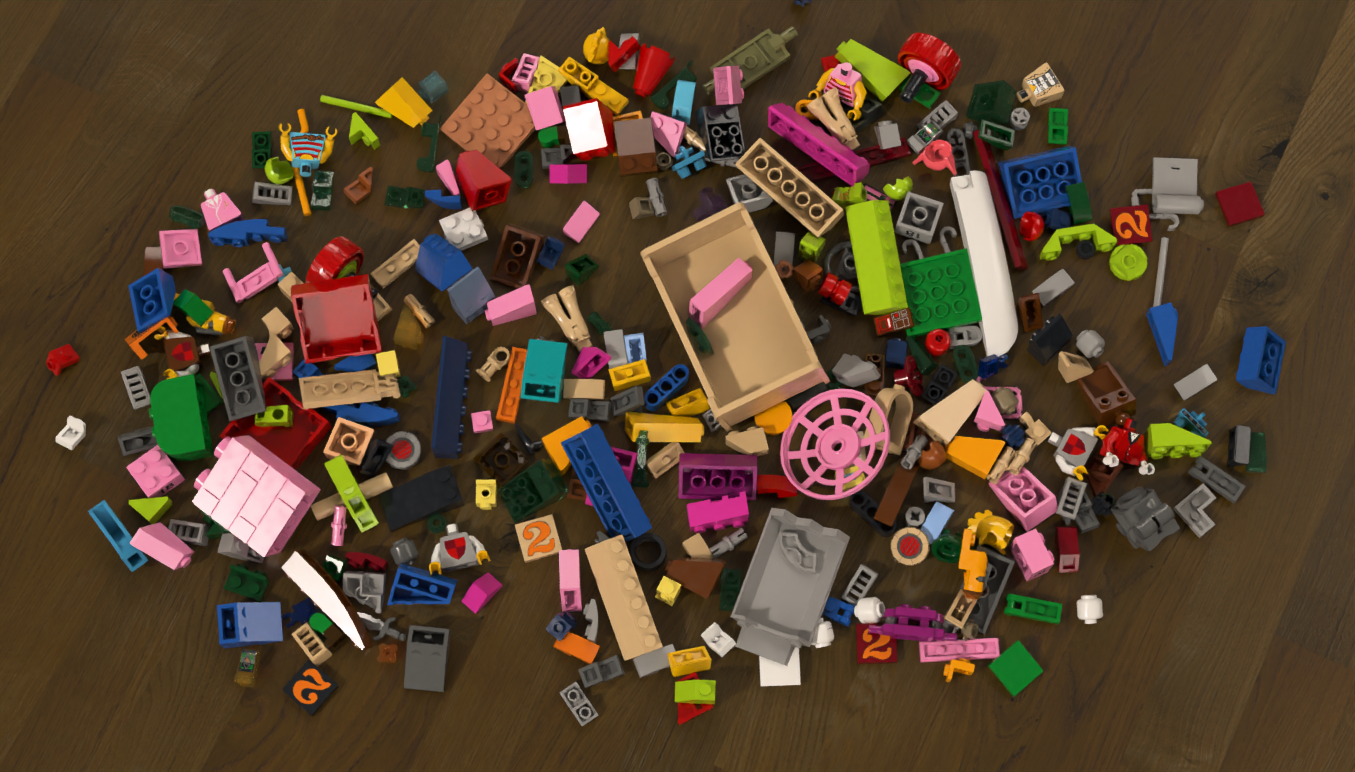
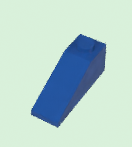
M1172 303L1149 308L1146 313L1164 366H1168L1173 357L1178 312L1176 308H1173Z

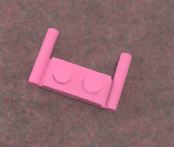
M268 242L262 244V247L269 262L237 283L229 268L223 270L236 303H241L244 299L248 300L277 281V278L283 276V272Z

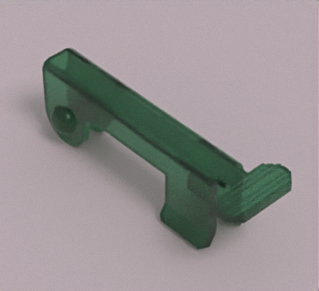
M691 60L684 69L650 98L659 109L664 110L668 107L669 99L666 94L677 85L678 80L696 82L697 78L688 70L693 65L694 60Z
M442 115L439 116L438 124L422 123L421 136L430 137L431 145L429 156L421 157L417 160L416 167L419 171L430 173L434 171Z
M640 430L638 438H636V443L638 444L637 469L634 472L632 485L634 487L646 488L649 486V482L646 480L647 473L645 472L649 439L648 431Z

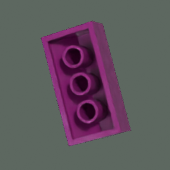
M679 454V499L722 500V496L728 495L729 498H735L740 496V492L745 491L747 500H756L757 455Z

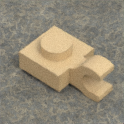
M1025 412L1019 418V421L1027 428L1024 432L1025 435L1035 441L1036 447L1052 434L1039 419L1034 422L1028 412Z

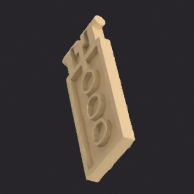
M376 369L299 378L303 409L381 400L382 397L390 396L394 398L400 397L396 374L380 376Z

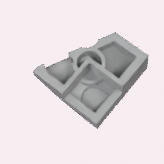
M347 570L343 573L344 593L349 597L356 598L359 603L366 604L375 609L376 613H382L386 573Z

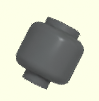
M405 537L392 543L393 546L390 548V552L396 565L406 564L410 566L415 563L414 559L419 556V552L412 539Z

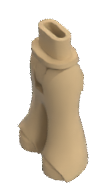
M836 87L806 106L843 146H847L852 150L860 146L856 139L858 136L842 108Z
M573 285L558 292V296L571 319L566 316L556 294L549 295L541 301L544 308L558 322L567 339L572 343V346L577 347L579 353L582 347H593L589 340L591 336L589 335L588 327L577 303L576 291Z

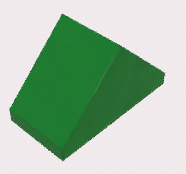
M186 289L173 302L174 306L201 327L214 313L196 294Z

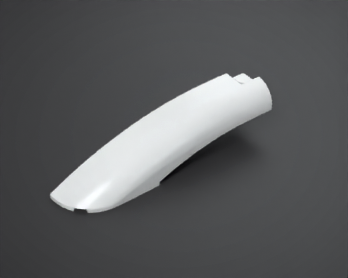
M970 171L969 175L952 177L950 189L964 249L967 248L982 315V322H979V327L982 331L987 359L992 361L1005 355L1015 343L1018 334V321L1004 245L987 175L982 171Z

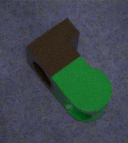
M567 125L543 128L538 133L540 144L544 148H551L554 145H571Z
M315 613L310 617V626L314 631L321 633L327 639L323 643L330 651L346 638L322 613Z

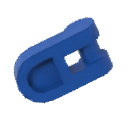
M828 597L822 615L849 627L851 623L850 618L852 614H855V606L844 603L836 598ZM839 609L845 611L843 616L837 614Z

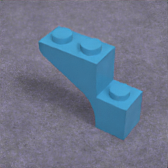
M105 500L88 511L131 572L148 561L143 551L130 544L133 539Z

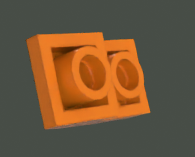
M568 632L562 641L556 639L553 645L554 648L588 664H592L600 647L571 632Z

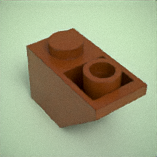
M808 259L793 269L792 276L806 293L809 290L814 291L820 286L823 269Z

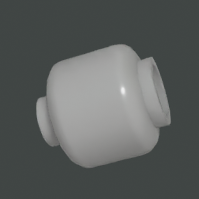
M1084 330L1077 336L1076 346L1085 357L1097 358L1104 352L1105 341L1095 330Z

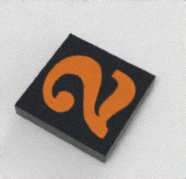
M308 660L285 685L282 691L313 716L339 685Z

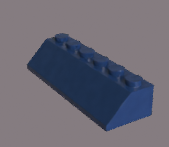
M447 336L442 338L431 448L435 458L458 459L459 453H462L463 442H460V437L464 435L465 431L462 417L466 416L467 406L464 405V398H468L466 380L470 379V368L467 367L468 361L472 360V350H469L467 343Z

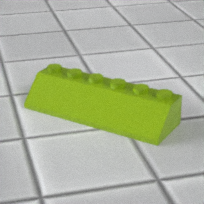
M871 200L846 206L845 210L864 314L885 315L908 308L889 201Z

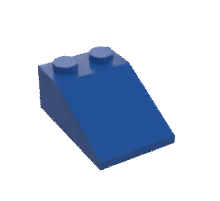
M157 268L128 285L137 331L139 333L171 314L176 293L173 276Z

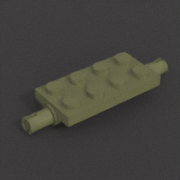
M790 26L781 34H773L768 28L711 66L710 71L714 75L713 68L739 66L743 74V78L740 81L741 88L744 90L790 59L791 55L786 50L785 44L794 37H797L798 33L796 30H793V26ZM714 78L702 85L708 95L715 91Z

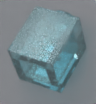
M436 70L418 83L420 96L424 100L427 99L431 104L448 92L447 83Z

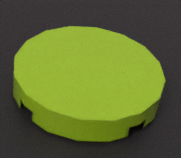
M1120 245L1110 255V269L1115 276L1122 280H1136L1143 275L1147 268V256L1142 248L1137 245Z

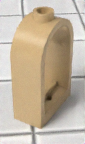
M894 384L893 389H882L877 394L875 402L885 413L886 418H888L891 404L894 398L896 400V410L890 427L888 453L900 455L913 413V400L911 395L905 391L904 386ZM872 408L869 421L874 428L875 435L884 431V425L881 417ZM867 428L863 439L870 437ZM885 440L877 442L876 449L883 452Z

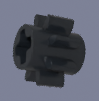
M1102 491L1091 500L1094 503L1092 506L1094 512L1098 515L1105 514L1106 517L1112 513L1111 508L1116 503L1112 494H1103Z

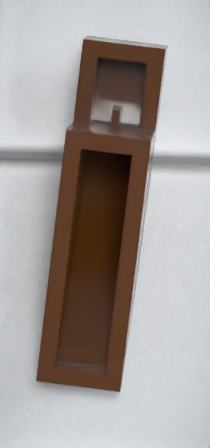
M904 457L901 458L874 516V519L891 527L920 466L914 463L911 469L909 467L908 469L904 468L901 465Z

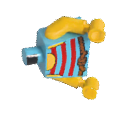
M280 123L279 130L282 132L280 136L281 151L286 159L291 161L292 167L300 168L301 176H311V169H318L319 164L325 163L331 155L334 144L333 137L337 134V129L335 128V133L331 135L328 133V126L326 129L328 136L325 138V135L290 132L291 125L287 123L288 129L283 131L282 123Z

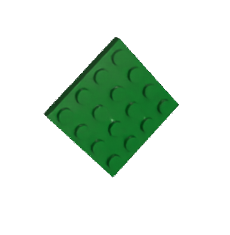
M967 248L900 264L907 305L911 309L915 327L906 329L908 338L929 334L934 329L947 330L982 322Z

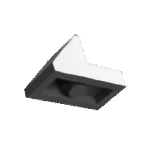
M635 386L611 397L613 416L626 415V412H642V406L645 403L641 386Z

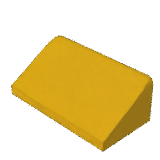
M645 359L608 369L614 391L651 381Z
M701 388L666 402L671 416L692 417L710 409L707 398Z
M705 646L667 653L674 677L710 669L712 659Z

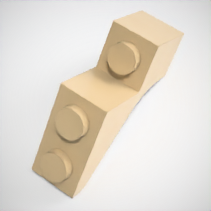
M277 307L262 318L270 334L269 341L259 363L263 381L268 377H274L277 373L276 371L281 367L287 366L293 358L291 351L283 344L281 339L287 338L294 328Z

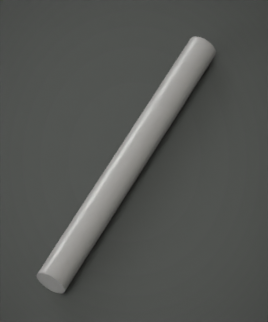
M1166 237L1161 238L1153 307L1161 305L1169 243V238Z

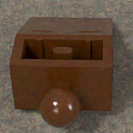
M1108 361L1093 367L1094 372L1092 374L1079 378L1076 382L1093 417L1099 425L1106 427L1116 423L1117 426L1124 428L1126 419L1136 414V399Z

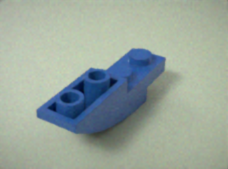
M252 219L221 226L209 232L208 237L211 243L217 246L232 244L235 247H243V245L249 246L250 239L257 242L270 240L274 243H281V241H287L288 233L285 228L270 227L267 219Z
M361 402L359 409L354 404L321 407L323 411L336 414V419L340 417L366 427H380L400 421L397 410L386 407V409L380 408L378 404L373 402Z

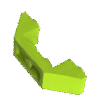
M1095 224L1057 229L1043 248L1040 260L1046 259L1050 261L1059 257L1062 251L1060 242L1067 244L1073 240H1089L1092 237L1095 251L1107 252L1114 248L1117 239Z

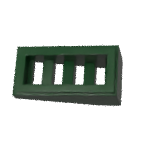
M985 120L980 121L978 138L1002 150L1007 151L1013 147L1015 130ZM985 127L987 128V135L984 134Z

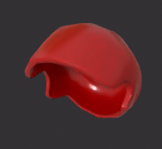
M1027 211L1021 218L1019 232L1025 236V240L1036 241L1044 231V220L1040 214Z

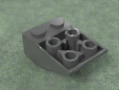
M410 625L406 651L404 688L444 692L452 635L450 629Z

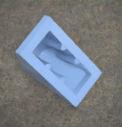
M643 333L624 335L628 364L643 359L647 363Z

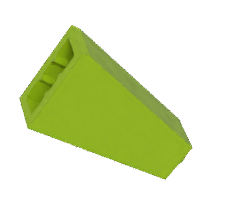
M852 39L847 43L843 41L837 48L839 52L834 56L842 64L850 63L852 70L862 75L863 85L881 102L910 74L907 69Z

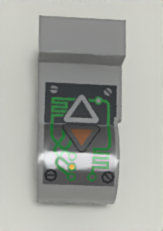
M931 120L923 129H920L907 140L908 145L919 156L926 146L941 136L943 130L934 120Z

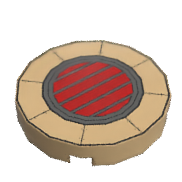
M905 527L894 534L890 549L893 557L899 563L914 566L922 563L927 558L930 551V543L927 535L922 530L915 527Z

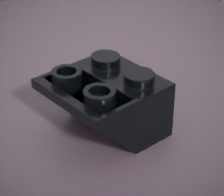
M1058 314L1055 318L1053 316L1045 322L1043 329H1037L1028 342L1030 345L1027 351L1043 366L1067 345L1073 336L1061 314Z

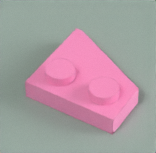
M652 111L650 118L653 136L671 156L675 157L679 152L687 123Z

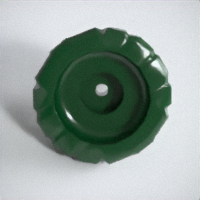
M944 529L942 535L938 536L931 545V552L934 557L939 561L949 564L959 562L962 545L961 534L958 531L955 535L950 534V529Z

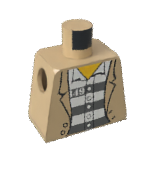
M1046 62L1023 79L1021 85L1023 90L1017 92V98L1021 103L1029 99L1033 106L1036 107L1061 99L1065 90Z

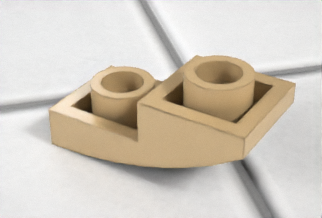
M564 379L563 398L604 399L605 380Z

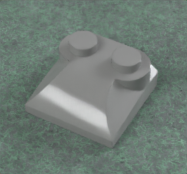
M745 174L726 179L733 203L743 202L748 212L765 209L773 202L772 198Z

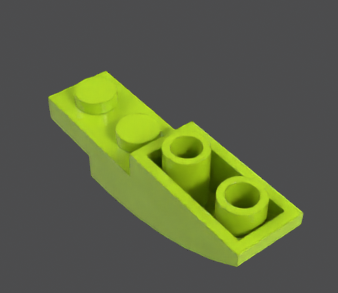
M342 454L325 462V467L361 533L379 524Z

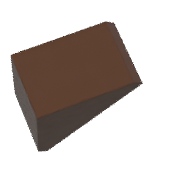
M1039 293L1020 297L1016 308L1024 332L1043 328Z

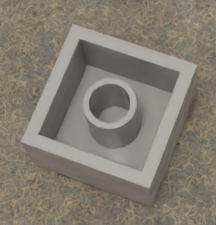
M908 192L894 233L930 244L944 203Z

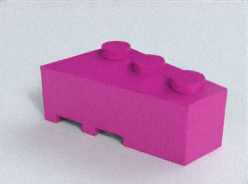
M740 492V496L735 498H729L726 495L722 496V500L711 501V499L687 504L690 531L703 533L706 532V529L711 528L723 530L725 526L733 525L734 528L745 526L749 518L746 492Z

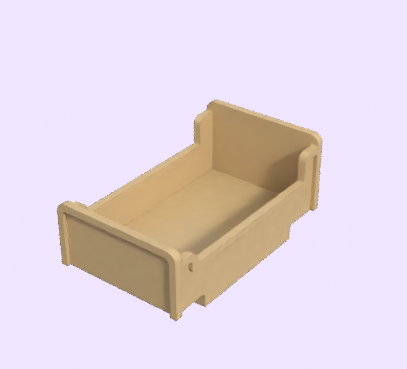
M743 202L736 203L640 252L706 392L707 401L713 415L726 432L732 430L731 426L823 381L825 384L830 382L758 234L753 219ZM740 258L748 262L753 269L750 281L703 329L698 327L688 317L690 300L736 259Z

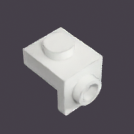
M69 416L67 418V425L56 436V442L73 450L86 436V424L78 418Z
M715 622L701 634L706 644L721 657L736 645L735 641L723 632Z

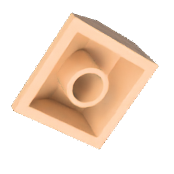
M338 417L323 453L328 459H333L342 454L347 465L360 466L375 430Z

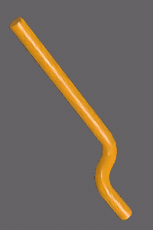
M299 109L297 111L301 125L299 133H308L309 126L305 110ZM292 167L304 216L311 215L303 178L300 175V168Z

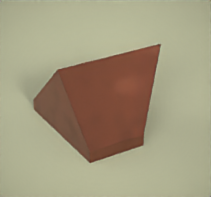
M1093 456L1085 467L1088 474L1085 473L1094 497L1101 491L1103 494L1106 492L1122 469V464L1119 463L1118 466L1110 467L1103 463V458Z

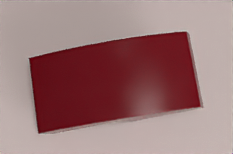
M347 552L345 555L348 564L356 569L359 567L365 569L367 564L370 563L368 566L378 572L381 569L385 572L389 566L386 560L371 554Z

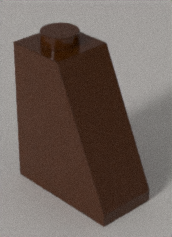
M677 557L673 561H669L665 569L668 572L666 577L708 599L727 561L724 559Z

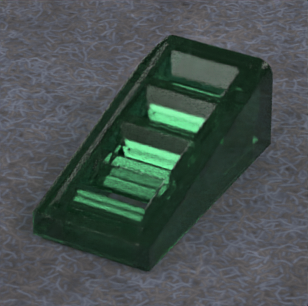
M907 336V343L920 373L929 375L938 367L937 362L916 337Z

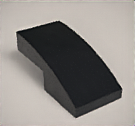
M849 292L841 306L831 301V297L825 298L822 296L820 300L821 303L854 317L857 316L862 306L861 298Z

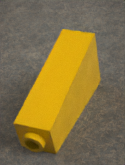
M626 412L625 431L632 442H701V436L704 435V425L698 418Z

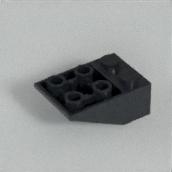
M737 104L702 106L695 112L698 131L710 162L740 159L745 154Z

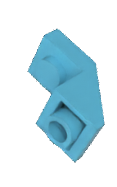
M678 80L672 118L690 125L696 82Z

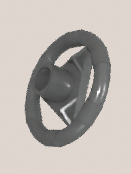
M851 241L838 243L828 251L823 263L825 276L828 272L832 273L830 266L832 257L845 248L836 276H838V281L857 278L854 255L849 249L852 248ZM859 285L852 286L850 292H860Z

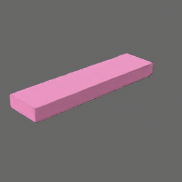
M999 638L968 639L967 641L956 640V642L948 640L919 642L920 663L951 661V659L959 661L960 658L967 660L996 659L1000 655Z

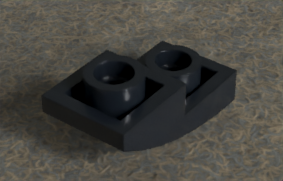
M941 364L921 397L934 405L938 404L946 395L958 373Z

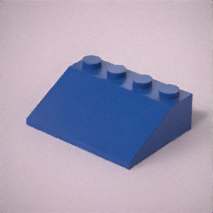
M1073 146L1061 147L998 162L1002 184L1013 219L1022 217L1027 211L1041 213L1052 208L1058 209L1070 206L1065 187L1082 182L1076 147Z

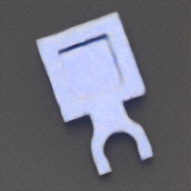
M993 354L980 359L978 376L985 379L998 374L999 368L1008 367L1004 360L1009 359V356L1003 354L998 357Z
M309 597L292 606L295 612L286 613L281 617L283 620L288 617L291 618V622L286 624L287 628H290L298 620L302 625L305 624L318 611Z

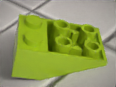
M1171 423L1150 424L1143 434L1145 437V452L1147 457H1151V459H1161L1163 456L1180 458L1182 455L1199 457L1212 444L1210 440Z

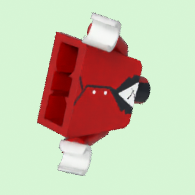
M1127 418L1124 428L1113 426L1110 432L1103 438V446L1099 454L1105 456L1103 463L1110 467L1118 466L1119 461L1137 466L1141 464L1142 466L1139 467L1140 474H1153L1155 472L1154 466L1151 463L1147 464L1148 458L1144 447L1145 437L1135 431L1138 421Z

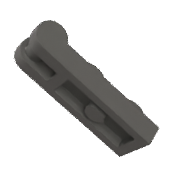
M1199 456L1195 461L1196 465L1188 471L1189 475L1200 480L1234 504L1246 486L1205 458ZM1202 468L1208 470L1206 474L1201 472Z

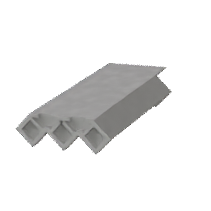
M771 508L731 614V618L735 619L737 625L742 627L735 647L788 666L794 647H810L850 537L839 529L823 527L812 519L796 517L785 509ZM778 532L798 533L803 547L810 552L817 553L816 574L801 571L786 559L780 548Z

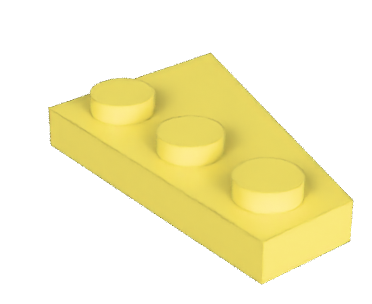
M540 56L539 64L528 93L555 86L559 94L560 87H564L568 81L558 72L560 67Z

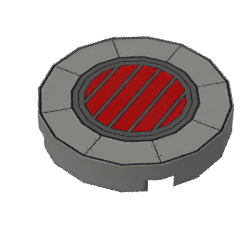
M399 431L386 439V442L394 445L386 459V462L391 467L406 470L418 463L422 447L414 434Z

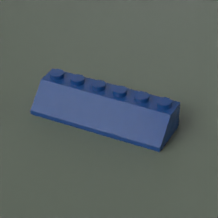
M598 424L561 442L610 538L623 535L625 542L652 529L649 518L644 513L640 501L633 492L630 482L627 480L621 465L618 463L612 448L604 436V432Z

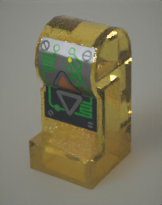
M242 649L240 663L238 664L237 674H235L234 683L237 686L255 688L260 659L259 650Z

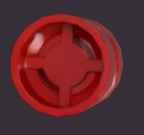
M828 272L820 284L817 293L825 298L831 297V301L841 306L848 296L852 284L845 280L838 281V276Z

